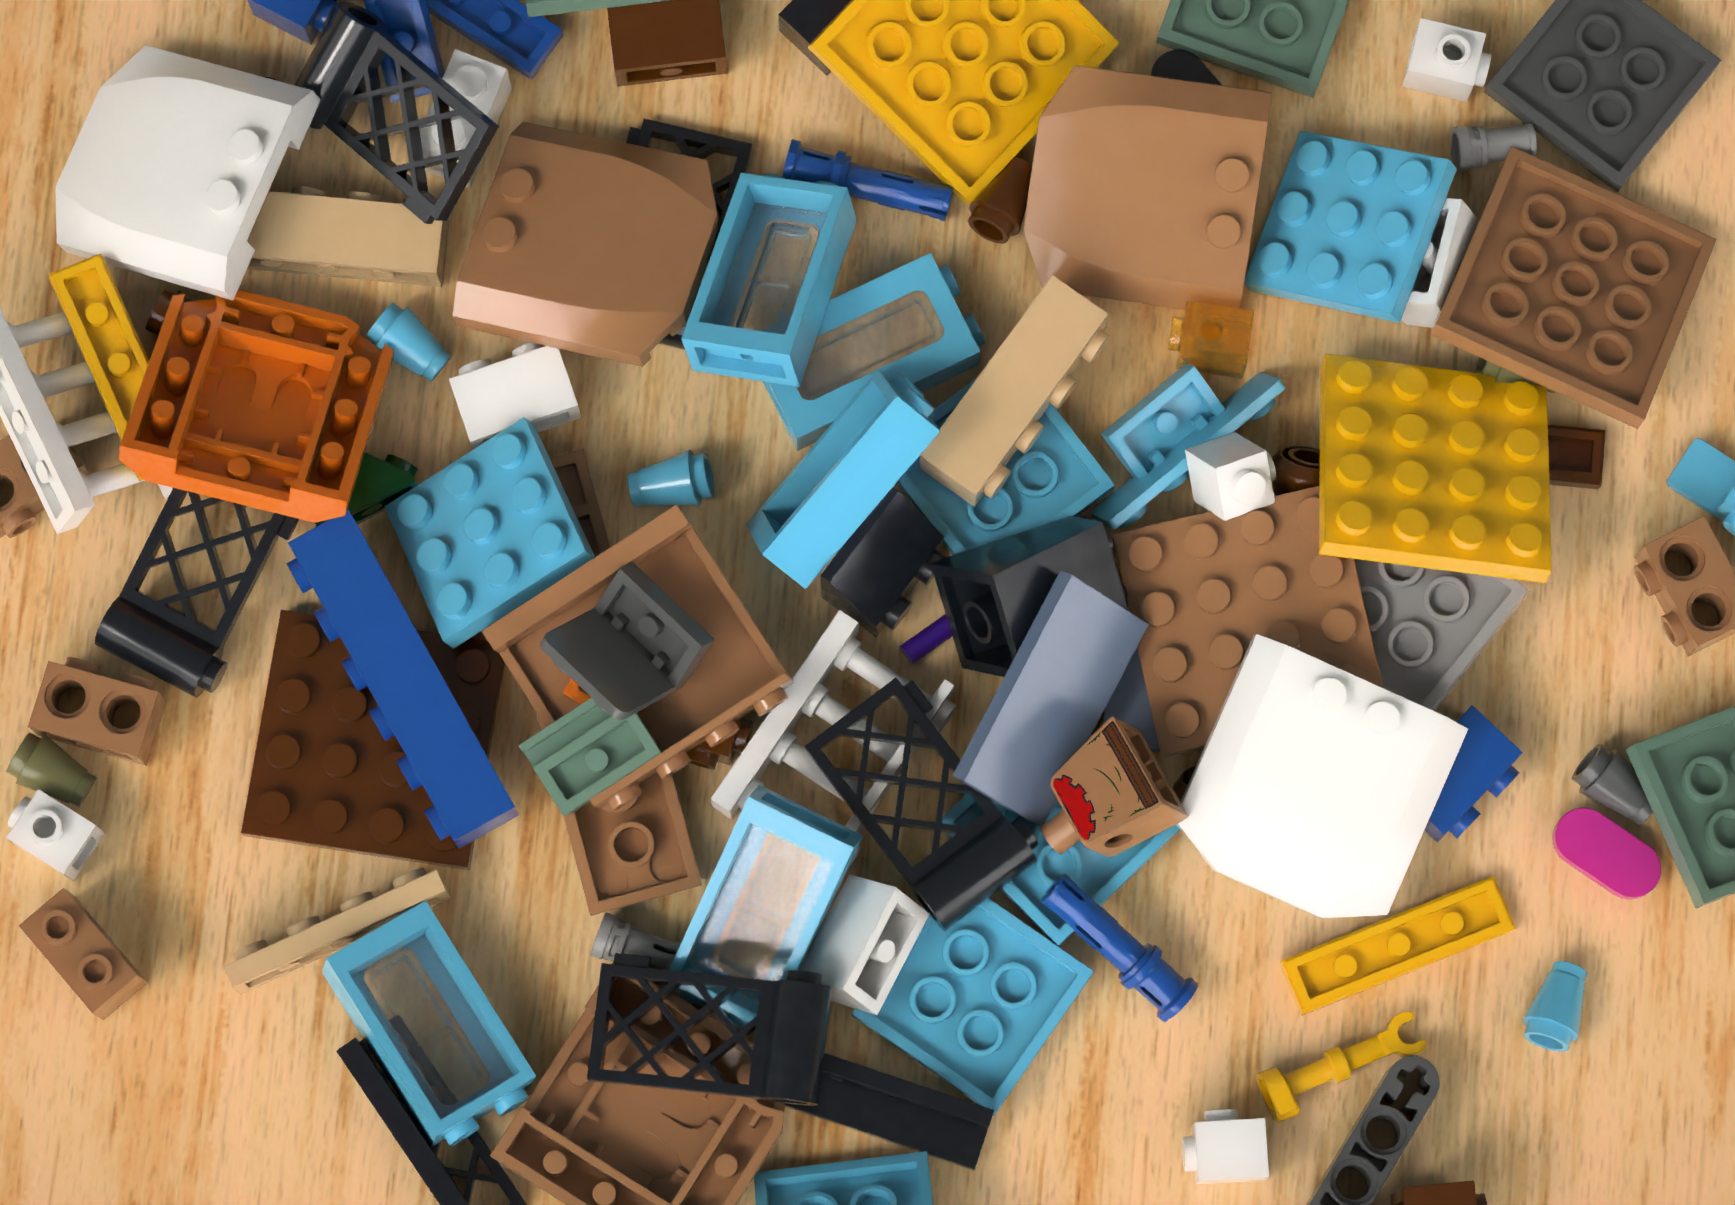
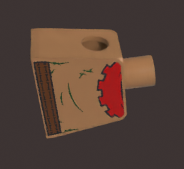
M1112 716L1051 777L1050 787L1063 810L1043 824L1041 831L1048 844L1059 854H1063L1081 841L1086 848L1110 857L1182 822L1188 817V814L1140 730Z

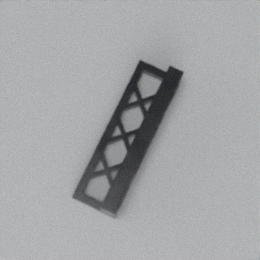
M398 1015L390 1020L387 1024L394 1035L397 1033L408 1049V1057L414 1065L416 1061L428 1079L422 1080L428 1088H434L441 1098L440 1107L450 1109L458 1105L459 1103L401 1017ZM354 1038L336 1051L440 1205H471L475 1180L499 1184L510 1200V1205H527L499 1162L490 1157L492 1152L478 1131L467 1137L473 1145L469 1171L444 1166L438 1157L441 1142L430 1147L417 1124L406 1110L402 1100L398 1098L387 1080L389 1079L384 1072L379 1070L369 1055L370 1049L364 1039L359 1041L357 1038ZM479 1157H481L492 1175L476 1173ZM452 1176L467 1178L464 1194Z
M824 1053L818 1105L785 1103L787 1108L917 1152L927 1151L929 1156L973 1171L975 1170L994 1113L993 1109Z

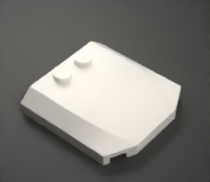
M145 45L100 87L56 184L57 244L67 253L85 258L101 253L106 264L234 300L255 252V249L247 242V239L288 146L300 149L321 101L320 98L310 89Z
M1255 634L1181 799V804L1188 817L1176 825L1186 834L1214 871L1316 917L1335 918L1388 915L1468 728L1440 713L1293 647Z

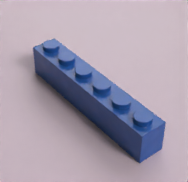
M349 509L346 511L345 516L330 519L288 542L296 557L286 563L302 593L313 588L323 607L315 611L314 614L329 641L332 642L341 638L351 655L341 661L357 691L367 686L371 691L378 706L371 709L369 713L384 740L387 741L396 736L406 756L398 759L396 762L411 789L414 791L421 786L425 788L433 806L424 810L440 841L451 835L458 849L519 816L516 807Z

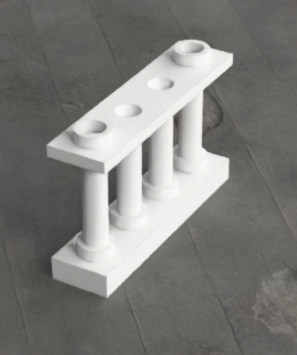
M0 308V416L56 533L59 534L75 529L80 525L95 506L93 497L145 480L139 481L135 472L125 464L85 475L83 472H79L69 452V447L117 433L108 411L61 425L59 422H55L44 400L45 397L95 383L86 362L37 375L30 371L20 350L22 347L73 333L64 312L13 326L10 322L6 321ZM158 484L164 498L168 499L173 488Z
M841 610L838 611L793 677L792 681L794 683L784 690L789 698L769 712L711 797L713 808L732 819L739 808L743 809L748 796L759 785L765 787L766 784L759 780V778L771 761L777 765L785 762L844 801L805 751L804 747L796 743L798 736L791 731L803 714L810 718L817 715L833 725L851 711L828 696L830 689L823 685L835 667L841 671L849 668L879 689L894 678H897L903 686L910 682L860 649L862 643L855 639L859 633V622ZM945 679L933 696L919 688L933 706V709L925 715L939 733L945 727L957 705L950 701L954 693V685ZM862 719L850 729L865 731L866 720ZM914 724L912 737L924 739V734ZM872 725L871 732L884 733L883 731ZM852 738L863 746V739ZM870 741L869 750L888 762L881 774L899 776L902 768L904 745ZM911 746L909 760L918 747ZM843 778L857 795L858 783L852 779ZM875 782L870 790L864 788L862 803L870 814L875 812L893 784ZM855 814L852 815L845 826L859 834L864 828ZM858 846V849H857V851H856V853H855V855H854V857H853V859H852V861H851V864L853 863V861H854L855 858L857 857L858 853L860 852V850H861V847H860V846Z

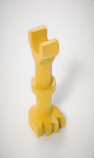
M1404 1011L1399 1013L1387 1023L1383 1032L1343 1050L1335 1046L1323 1051L1322 1059L1285 1075L1276 1067H1271L1256 1074L1260 1092L1272 1119L1279 1123L1301 1113L1300 1106L1295 1097L1297 1094L1332 1079L1336 1083L1351 1078V1071L1391 1054L1406 1057L1422 1052L1427 1046L1425 1039L1419 1040L1414 1044H1406L1401 1041L1398 1035L1399 1027L1415 1018L1413 1012Z

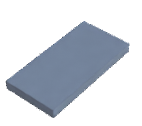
M1060 571L952 776L1031 824L1039 827L1045 824L1057 801L1050 787L1051 777L1090 738L1149 624L1074 575Z

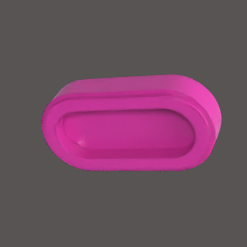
M1590 808L1573 809L1557 822L1552 840L1558 856L1616 897L1626 900L1639 899L1652 891L1657 885L1661 875V864L1656 852L1598 811Z

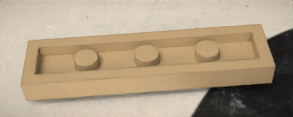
M424 868L412 870L393 881L395 889L375 898L372 892L352 897L340 905L342 913L322 922L319 916L299 921L287 929L289 937L268 946L266 940H260L242 947L233 954L236 961L223 966L232 987L239 994H243L348 946L425 900L430 908L450 900V894L442 877L437 870L428 874Z

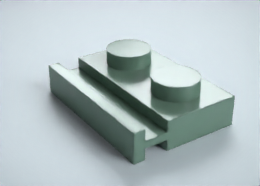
M593 698L588 699L518 745L565 817L589 803V799L663 752L638 712L624 720H618L600 709Z

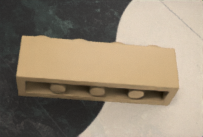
M298 186L292 188V193L273 192L269 189L247 239V242L255 249L247 269L442 287L449 220H434L432 224H425L403 204L381 202V197L372 193L350 192L347 198L326 197V193L323 190Z
M1052 275L941 426L938 435L922 452L919 469L974 507H976L984 494L993 499L1011 474V471L1005 465L1017 449L1026 454L1041 434L1044 425L1038 422L1040 417L1050 404L1058 409L1072 392L1077 383V380L1071 377L1075 369L1083 359L1091 364L1106 345L1110 335L1104 332L1108 313Z

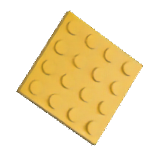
M851 0L808 45V48L945 185L952 186V192L966 205L975 200L1037 133L1040 115L1073 67L1081 65L1098 68L1120 43L1078 0Z
M1325 353L1320 365L1319 554L1546 583L1552 571L1547 388L1523 381L1513 383L1495 382V377L1480 373Z

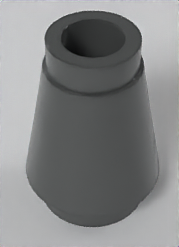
M1601 743L1596 745L1583 758L1574 771L1572 780L1581 786L1579 790L1581 794L1629 819L1631 818L1638 825L1643 823L1653 813L1634 768L1616 748L1609 750Z

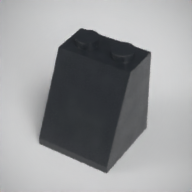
M1070 516L931 563L962 668L1005 677L1060 571L1074 575L1129 611L1127 603L1128 593L1120 582L1113 559V541L1104 528L1102 521Z

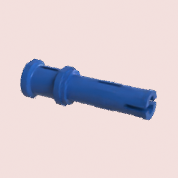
M792 139L782 175L785 179L812 183L828 181L841 187H847L850 197L875 202L879 205L927 215L941 221L946 220L953 191L952 186L851 162V156L846 155L847 152L838 150L835 155L804 148L801 145V141Z
M1067 874L1061 875L1042 897L1041 902L1062 918L1092 948H1095L1120 971L1118 978L1121 980L1120 984L1128 990L1135 988L1158 1009L1157 1017L1162 1022H1166L1174 1017L1196 992L1198 983L1194 979H1184L1161 958L1162 950L1156 945L1152 946L1147 943L1143 946L1104 908L1082 891Z

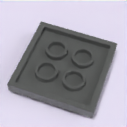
M1555 0L1488 83L1484 93L1525 124L1532 123L1537 133L1618 193L1716 70L1721 59L1642 0Z

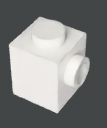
M1420 18L1414 34L1402 87L1467 102L1473 86L1484 87L1492 54L1482 52L1486 33Z
M1233 432L1185 449L1194 502L1208 511H1212L1213 514L1224 521L1275 502L1272 482L1276 479V469L1270 454L1238 433Z
M38 789L32 799L24 797L13 810L8 820V826L12 829L6 838L74 881L105 833L89 820Z
M1238 1109L1205 1111L1204 1121L1195 1122L1191 1126L1192 1136L1182 1137L1184 1172L1194 1171L1195 1185L1265 1181L1269 1177L1265 1118L1239 1119Z

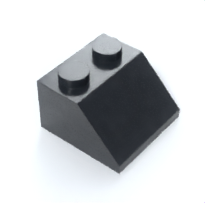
M892 487L820 575L822 598L859 622L861 627L875 637L878 636L885 625L894 630L913 604L906 597L919 580L928 585L934 578L931 563L945 558L940 553L944 548L945 537L897 489Z

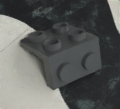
M631 562L618 570L593 609L547 632L540 642V647L553 660L558 669L568 674L594 699V702L600 709L615 719L624 720L682 688L715 639L634 562Z

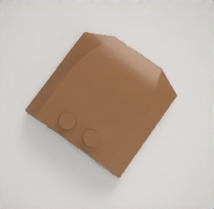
M1075 65L1040 115L1023 231L1042 288L1053 275L1079 294L1085 296L1238 317L1246 275L1272 93Z
M522 122L508 138L456 281L452 312L456 326L643 367L651 359L649 352L668 334L674 336L687 323L720 228L719 213L708 161Z
M615 978L612 1003L625 1019L646 1002L650 996L637 980ZM648 981L656 993L663 988L656 982ZM598 985L585 1005L584 1013L524 1107L521 1106L490 1154V1157L566 1205H737L782 1134L785 1103L764 1099L587 1080ZM673 993L663 1000L681 1025L699 1011V1009ZM657 1005L631 1026L649 1051L675 1030ZM611 1014L608 1032L618 1024ZM710 1016L704 1018L688 1031V1034L706 1057L733 1036L726 1026ZM625 1032L606 1046L605 1070L625 1071L643 1056ZM682 1037L655 1058L671 1077H682L700 1063ZM746 1039V1041H747V1042L750 1044V1046L753 1048V1045H754V1044L751 1043L750 1041H748V1040ZM738 1043L712 1065L726 1082L749 1085L752 1059ZM650 1064L638 1072L658 1075ZM707 1070L695 1078L715 1081Z

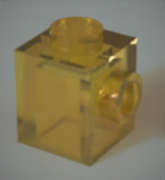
M1187 301L1183 318L1172 317L1167 350L1178 352L1175 369H1180L1188 363L1195 366L1201 373L1242 379L1247 366L1254 311Z

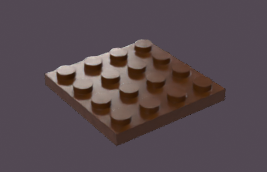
M281 610L241 834L252 838L470 871L475 840L458 849L451 835L440 841L424 810L433 806L425 788L421 786L414 791L411 789L396 762L398 759L406 756L396 736L387 741L384 740L369 713L371 709L378 706L368 686L357 691L341 661L351 656L342 639L338 638L330 642L314 614ZM417 630L489 759L505 662L486 640L469 638L453 649L443 642L439 633Z

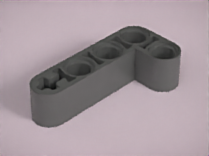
M1406 1056L1395 1062L1385 1072L1306 1205H1371L1437 1095L1440 1082L1434 1065L1427 1059L1419 1056ZM1411 1071L1420 1075L1417 1085L1424 1090L1423 1094L1415 1092L1405 1101L1400 1111L1380 1104L1382 1097L1389 1105L1392 1104L1402 1091L1404 1084L1397 1079V1075L1405 1077ZM1401 1112L1411 1115L1409 1121ZM1383 1119L1393 1126L1395 1141L1391 1148L1380 1150L1369 1143L1366 1137V1127L1370 1120ZM1352 1168L1358 1170L1363 1175L1366 1181V1189L1360 1199L1350 1200L1339 1193L1336 1187V1178L1340 1170Z

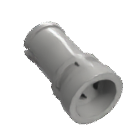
M1532 123L1523 126L1484 129L1483 126H1456L1451 130V154L1453 164L1457 168L1456 171L1486 167L1487 162L1504 161L1511 146L1536 157L1537 141Z
M605 912L590 956L614 961L615 953L651 957L650 968L669 970L680 947V942H673L632 928L631 922L622 921L617 916Z

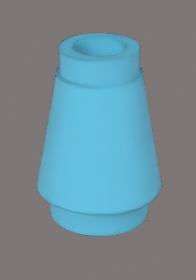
M394 302L386 308L365 336L366 339L380 350L386 344L394 350L393 361L420 376H424L430 382L436 378L452 357L408 306L403 310Z
M691 450L639 469V471L628 473L629 493L634 506L644 504L646 506L676 504L701 506L702 499L714 497L713 474L706 453L694 455Z
M1555 961L1553 963L1551 971L1548 973L1523 1018V1023L1526 1025L1524 1037L1529 1042L1548 1050L1565 1052L1568 1051L1571 1041L1579 1038L1585 988L1584 981L1587 975L1583 968L1565 961Z

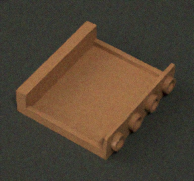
M677 504L482 630L492 649L500 654L546 727L580 704L563 695V691L571 677L556 667L553 660L541 649L540 642L547 632L593 609L621 567L634 562L715 639L682 688L638 712L663 752L589 799L592 805L599 809L609 804L613 811L625 806L643 793L638 786L639 783L656 772L662 780L676 773L691 762L687 752L705 740L710 748L722 743L740 730L735 722L753 709L756 710L759 716L771 711L789 698L784 689L794 683L690 521Z

